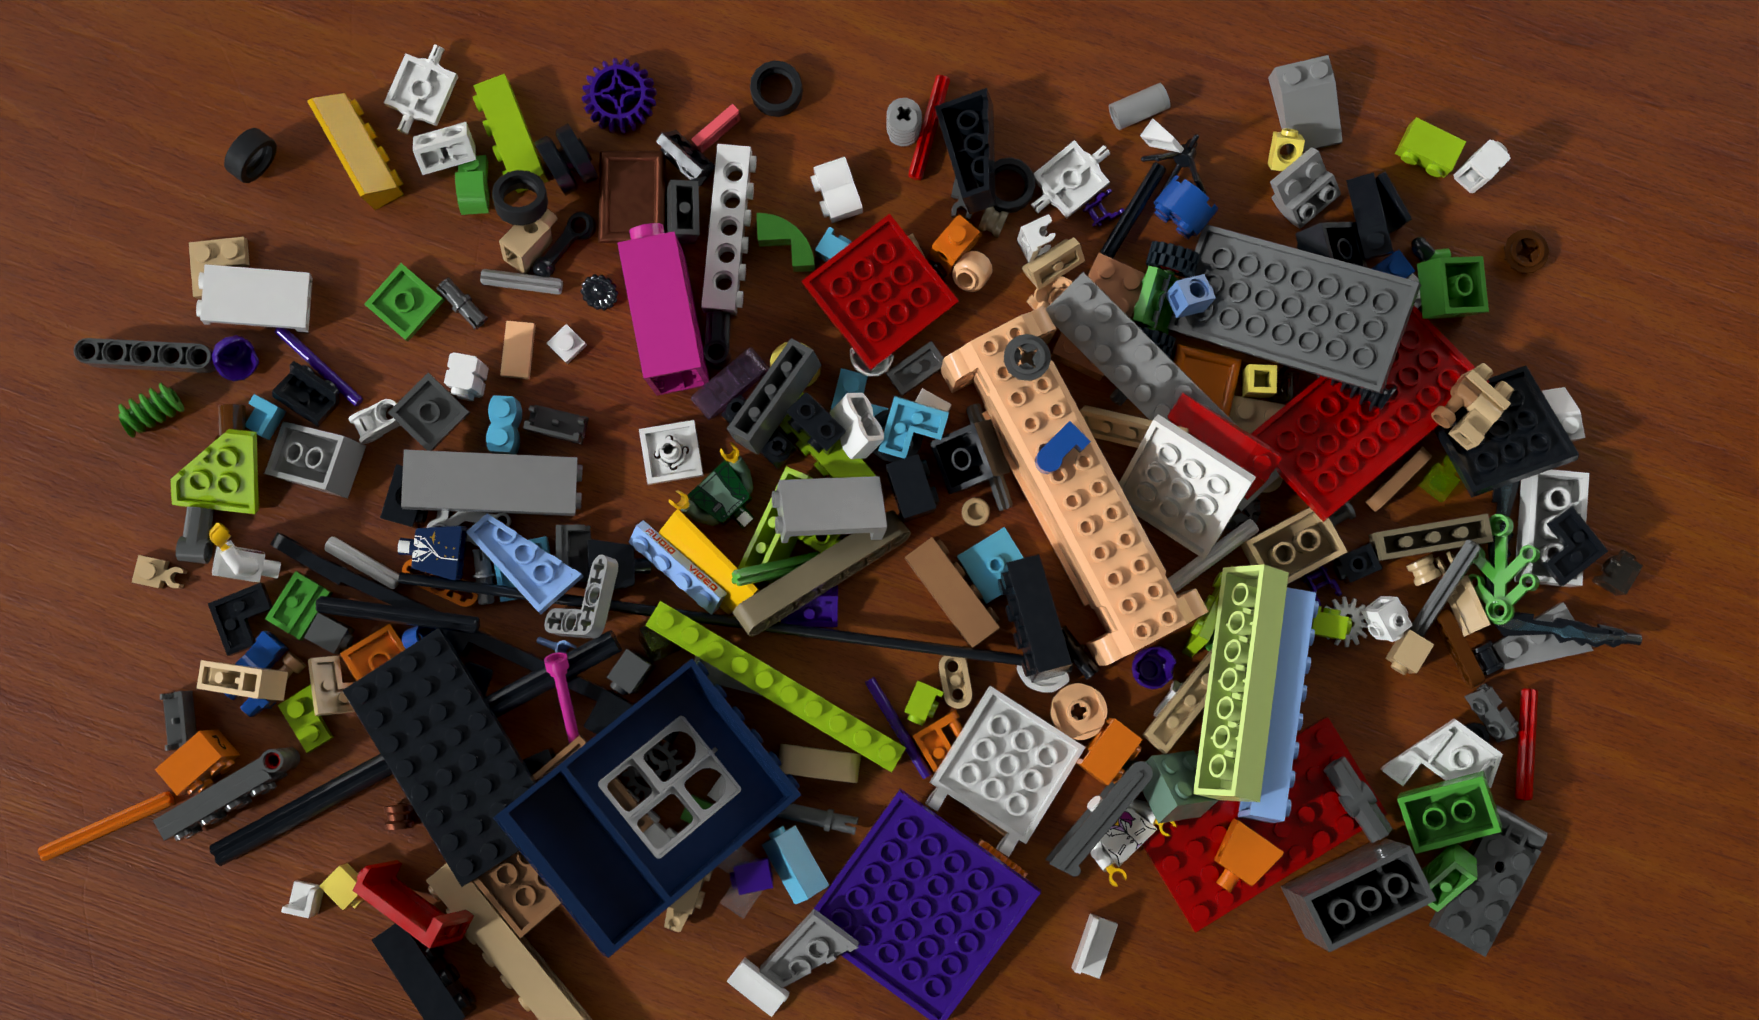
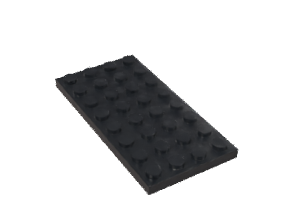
M442 628L436 629L342 690L461 887L469 884L519 851L493 817L537 782Z

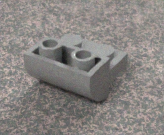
M1313 147L1270 181L1275 193L1271 198L1276 207L1288 221L1299 229L1341 195L1334 175L1326 170L1319 151Z

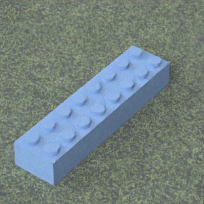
M1287 587L1260 802L1240 801L1238 817L1277 823L1285 821V817L1290 815L1291 800L1288 799L1289 788H1293L1295 782V771L1292 770L1293 759H1297L1299 753V742H1296L1297 730L1300 731L1303 724V714L1300 713L1301 702L1305 701L1307 695V686L1303 684L1305 674L1309 673L1311 666V657H1307L1308 648L1312 646L1315 637V630L1311 629L1312 619L1316 618L1319 608V602L1315 601V592Z

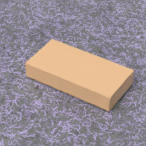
M506 321L500 373L502 377L530 379L536 327L534 323Z

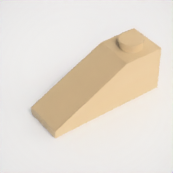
M201 660L196 689L256 699L284 701L288 672Z

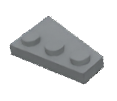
M1564 602L1558 603L1533 618V620L1553 622L1555 618L1575 621ZM1527 622L1515 629L1519 631L1554 632L1563 638L1577 637L1586 639L1582 631L1569 625L1559 629ZM1553 634L1504 636L1495 641L1491 646L1498 661L1503 662V669H1512L1594 651L1591 645L1587 643L1583 646H1580L1573 640L1559 643Z

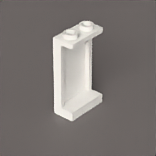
M205 264L204 272L199 273L198 285L199 289H203L202 300L197 301L196 314L206 325L223 323L296 329L297 332L309 333L313 278L307 272Z

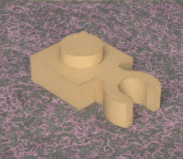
M138 555L132 583L163 589L164 582H166L171 588L182 589L184 585L176 583L174 577L177 573L187 574V570L180 567H172L168 570L169 561Z

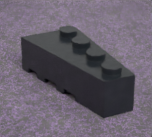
M985 88L934 106L960 193L969 214L996 205L994 110L988 89Z

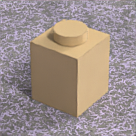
M1409 629L1404 632L1405 635L1401 639L1395 641L1385 658L1392 663L1390 666L1392 669L1403 675L1417 673L1434 646L1433 643Z

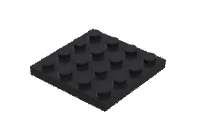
M1526 365L1488 379L1489 384L1493 388L1498 382L1504 381L1514 391L1508 399L1511 404L1484 435L1485 438L1478 446L1466 450L1448 434L1467 412L1464 407H1461L1454 414L1456 421L1450 428H1444L1439 425L1434 429L1471 498L1578 460L1579 457L1577 449Z

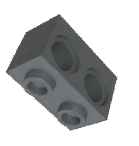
M626 649L607 678L612 681L610 686L622 695L636 694L656 665L635 650Z

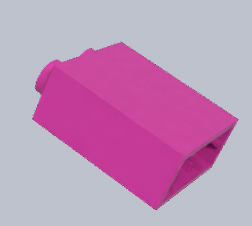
M660 223L636 226L629 230L631 240L618 242L617 244L643 378L656 396L711 385L707 362L703 353L704 347L686 256L675 231L665 233L663 224Z

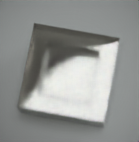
M1300 373L1277 374V393L1270 398V402L1288 403L1300 394Z

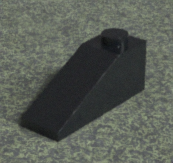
M1374 172L1346 180L1366 261L1393 254L1394 250Z

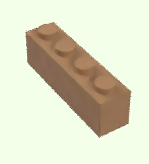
M931 537L908 554L905 560L968 645L973 648L1000 628L997 624L1000 619L991 607L986 609L980 602L983 596L976 586L972 584L969 587L963 577L966 576V573L958 562L952 564L946 555L950 552L940 539L935 541Z

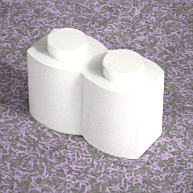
M845 157L813 167L815 175L810 176L815 192L820 191L823 201H820L819 204L824 218L829 216L831 223L863 213V207Z
M847 393L830 411V415L846 430L840 441L850 459L867 458L884 441L882 427L873 416L871 403L863 393Z

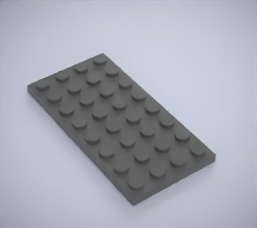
M1206 225L1203 228L1195 249L1200 254L1195 276L1205 274L1213 288L1216 299L1201 313L1176 318L1173 312L1168 330L1382 394L1420 290V282L1211 225Z

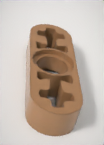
M1420 446L1368 496L1365 503L1374 512L1379 510L1431 459L1432 455L1423 446Z

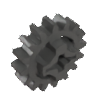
M659 741L644 754V760L648 765H650V760H652L653 764L659 765V770H656L655 774L661 781L665 770L671 769L668 781L680 771V769H677V765L683 763V759L675 758L679 750L670 751L671 743L666 742L664 745H660L661 741ZM654 749L662 751L668 759L663 760L658 757ZM627 767L628 771L621 774L622 777L630 778L626 786L634 785L636 787L635 795L644 791L646 799L652 793L651 787L643 785L637 779L641 775L635 767Z

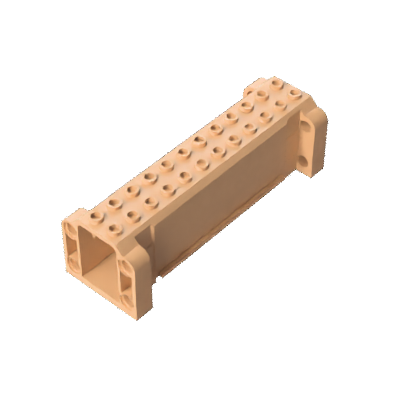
M1042 306L1010 320L952 352L943 359L940 372L951 393L971 383L974 384L986 410L982 415L985 420H992L1006 461L1084 606L1089 604L1094 609L1106 631L1103 635L1085 643L1096 665L1104 666L1149 645L1209 611L1196 588L1184 591L1178 595L1173 591L1165 576L1166 570L1054 362L1050 361V365L1042 377L1032 381L1018 380L1008 373L1004 364V351L1012 339L1019 335L1031 334L1041 338L1046 344L1050 343L1056 327L1045 307ZM1035 350L1028 354L1021 351L1022 358L1017 365L1028 363L1033 366L1032 358L1037 351ZM1071 421L1091 442L1080 453L1073 448L1063 458L1062 464L1056 472L1052 474L1041 473L1035 466L1036 455Z

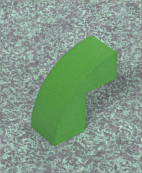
M756 213L759 247L791 245L793 272L815 271L811 247L805 236L796 226L776 215Z

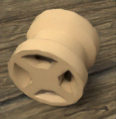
M1432 554L1406 565L1408 571L1412 572L1415 577V586L1422 585L1442 575L1440 569L1435 568L1433 564L1434 557Z

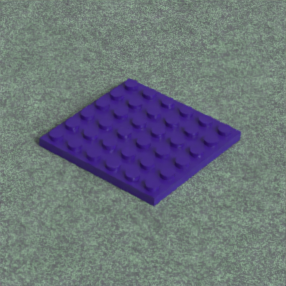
M900 788L813 909L820 912L859 941L857 949L851 952L847 950L840 954L929 1020H947L1040 895L1041 889Z

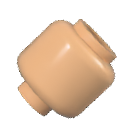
M978 251L966 252L954 265L952 278L960 289L966 292L978 291L990 279L993 271L992 264L983 253Z

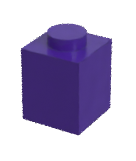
M769 857L737 863L733 866L734 871L730 872L732 888H738L739 895L774 887Z

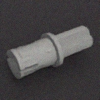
M481 549L472 550L475 575H472L473 578H476V582L493 584L492 576H495V573H492L490 558L483 551L481 553ZM478 594V603L481 605L492 604L495 601L492 595Z

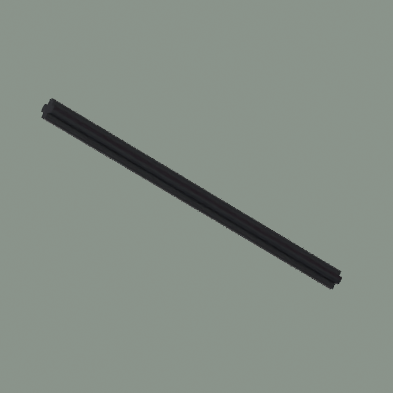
M612 630L566 653L569 662L566 680L622 651V647ZM544 665L486 696L485 699L498 718L556 687L554 677L550 676ZM379 754L211 844L209 847L210 853L215 856V862L219 866L225 865L389 777L393 773L382 755Z

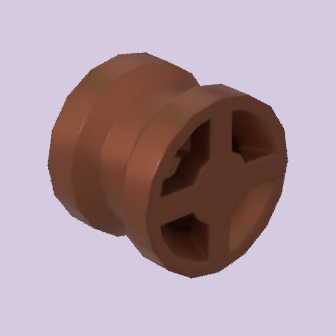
M411 804L384 806V813L387 814L385 830L414 828V821L411 819L413 806Z

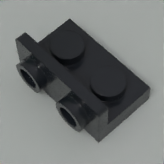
M677 130L662 133L656 141L662 147L660 151H663L666 158L688 179L698 181V187L704 184L715 169V165Z

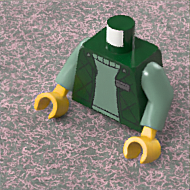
M730 442L733 447V451L730 454H725L722 448L720 449V453L725 460L688 495L680 490H676L681 495V500L678 503H674L669 499V503L673 507L681 509L683 513L695 522L711 526L721 523L725 526L733 518L742 529H745L755 519L745 507L752 500L750 494L754 487L749 467L739 455L736 445Z

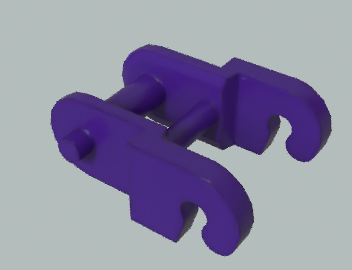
M1111 188L1105 193L1099 194L1094 203L1090 205L1089 203L1085 204L1086 208L1083 209V212L1088 211L1094 220L1093 227L1096 225L1100 227L1102 226L1101 222L1106 219L1110 222L1125 211L1124 208H1121L1118 212L1111 214L1105 210L1101 201L1112 193ZM1097 205L1104 214L1101 218L1097 216L1093 209Z
M1320 566L1318 567L1319 570L1313 574L1303 575V582L1308 584L1310 592H1316L1317 589L1330 584L1331 588L1336 590L1335 594L1338 597L1342 595L1335 579L1331 580L1329 578L1327 568ZM1322 575L1325 581L1314 586L1312 580ZM1316 595L1315 601H1318L1319 606H1321L1320 600Z

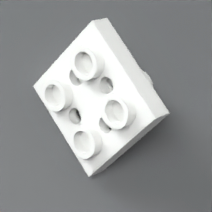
M694 420L639 429L648 485L704 476ZM683 447H688V448H689V453H688V454H686L687 448H684V449H683V453H682V448H683ZM654 454H655L656 457H658L659 454H660L661 458L656 459V458L654 457ZM670 465H671L672 468H675L676 466H678L676 470H671V469H670Z

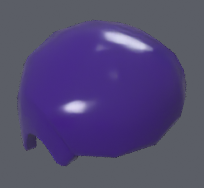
M235 335L225 337L215 344L212 361L223 378L239 381L245 380L254 373L259 364V359L248 339Z
M1145 647L1134 657L1132 662L1133 677L1140 686L1151 690L1162 688L1174 677L1173 670L1176 659L1171 651L1164 647Z

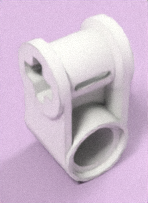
M384 399L354 413L348 418L350 423L355 425L360 435L359 441L361 444L373 442L383 436V434L401 426L394 418L388 420L386 417L387 410L398 402Z

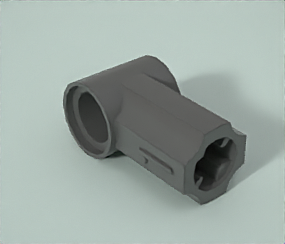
M187 506L183 536H180L176 545V558L178 561L202 564L210 562L213 553V543L210 540L209 531L212 527L214 510Z

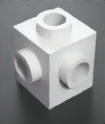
M1380 596L1361 611L1368 624L1369 632L1378 640L1397 641L1405 635L1404 632L1413 626L1408 617L1407 609L1401 604L1398 597Z

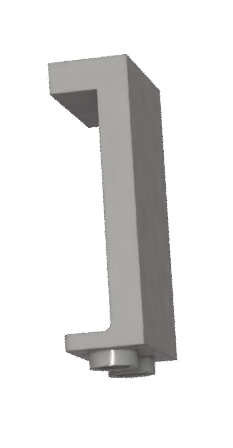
M880 476L779 480L776 491H772V506L777 508L778 516L775 517L776 534L781 535L782 543H788L791 536L870 533L871 540H882L886 532L887 521Z

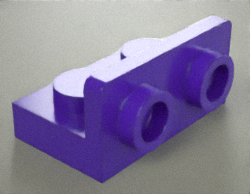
M838 585L783 618L781 623L811 627H837Z

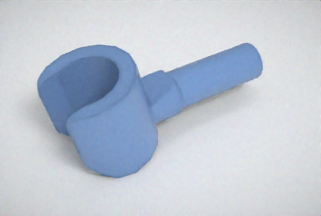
M538 637L536 641L538 644L555 650V653L563 652L566 654L570 647L577 648L566 640L553 642Z

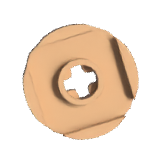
M1074 683L1063 687L1053 697L1050 717L1054 727L1067 736L1076 740H1085L1095 736L1102 729L1101 727L1104 725L1107 717V704L1102 694L1093 687L1082 683ZM1077 703L1080 707L1086 708V712L1083 713V719L1078 720L1077 716L1071 715V711L1074 710V705Z

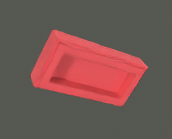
M734 104L730 105L691 139L693 146L701 153L707 150L741 120L740 112Z

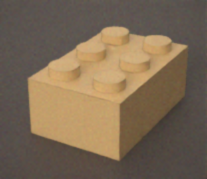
M1310 507L1251 537L1240 545L1251 565L1265 564L1289 572L1287 584L1348 552L1330 519L1328 518L1323 522Z

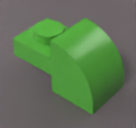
M486 155L476 156L474 161L458 165V172H455L456 194L461 215L489 213L488 159Z

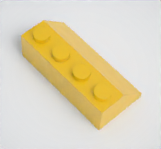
M345 93L311 98L307 101L362 199L374 210H377L404 195L400 188L403 182L395 169L392 171L389 169L386 162L390 161V158L382 146L377 147L373 139L377 135L369 122L364 124L360 116L364 112L356 99L351 101Z
M679 509L672 514L658 532L727 592L720 607L728 615L740 603L760 591L753 583L744 586H737V584L732 583V572L738 568Z

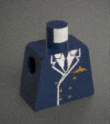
M468 526L416 528L414 539L400 538L398 554L412 556L411 566L413 569L450 580H461Z

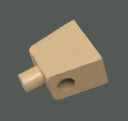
M547 209L542 218L532 224L514 225L499 240L503 260L520 273L527 274L533 267L534 261L541 257L552 242L551 226L558 219L556 215Z

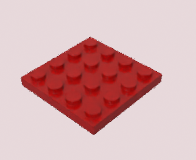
M890 213L801 281V284L870 371L959 302Z

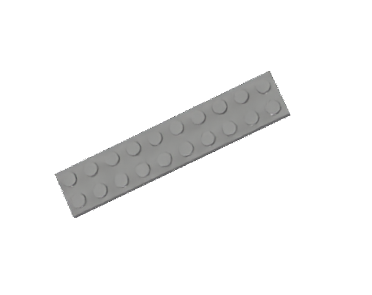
M1084 272L1046 308L1053 324L1149 420H1153L1159 414L1170 421L1167 415L1183 392L1235 424ZM1274 469L1266 483L1248 500L1243 498L1238 508L1242 511L1280 476L1278 472Z

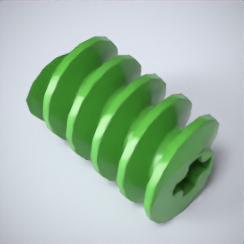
M159 383L160 393L150 388V398L140 393L138 394L140 403L137 404L130 398L128 399L129 409L123 404L118 405L120 412L119 420L130 437L134 438L136 431L138 433L145 432L146 426L149 428L155 427L156 421L160 423L165 422L166 415L170 418L176 416V410L184 412L183 403L172 388H167L163 383Z

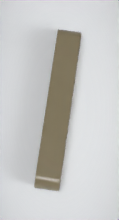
M888 511L885 513L887 529L882 540H871L870 533L851 534L740 603L734 609L733 614L750 637L756 636L900 546L910 537V530L895 511Z

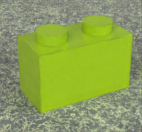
M1416 117L1408 125L1395 154L1400 156L1401 160L1407 164H1417L1425 168L1428 174L1444 178L1453 170L1466 141Z

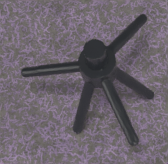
M1195 134L1186 144L1181 145L1184 148L1182 153L1173 151L1166 154L1141 157L1142 162L1174 159L1177 165L1164 188L1175 175H1178L1182 167H1189L1197 187L1206 194L1194 162L1197 155L1195 149L1199 139L1198 134Z

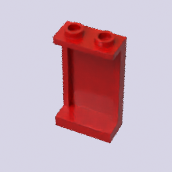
M398 860L367 865L358 873L357 882L352 891L429 949L462 940L474 918V915L466 909L444 914L398 880L396 875L402 865Z

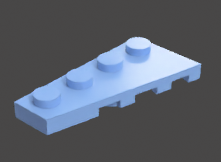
M488 513L466 531L469 537L540 614L546 611L584 577L580 572L572 569L555 556L550 555L530 540L525 539Z

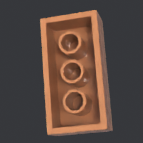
M1098 253L1088 277L1131 318L1134 306L1139 300L1142 290V279L1145 273ZM1061 332L1051 354V359L1100 381L1104 374Z

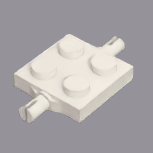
M434 44L428 59L416 58L405 53L384 101L387 107L403 114L397 128L398 131L408 135L414 120L425 121L435 126L438 125L458 79L456 73L446 70L439 65V61L445 51L444 48Z
M1075 140L1033 173L1035 182L1043 193L1040 198L1031 204L1033 209L1039 213L1051 203L1060 210L1066 219L1109 185L1110 181L1101 172L1099 163L1110 155L1109 150H1106V147L1103 145L1094 154L1090 155L1083 151Z

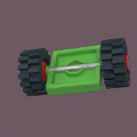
M1152 241L1146 260L1148 269L1142 279V290L1139 300L1134 306L1133 321L1146 326L1147 328L1138 327L1170 358L1176 338L1168 335L1169 330L1167 328L1173 310L1165 294L1177 280H1180L1174 277V274L1188 278L1195 276L1200 254L1171 243Z

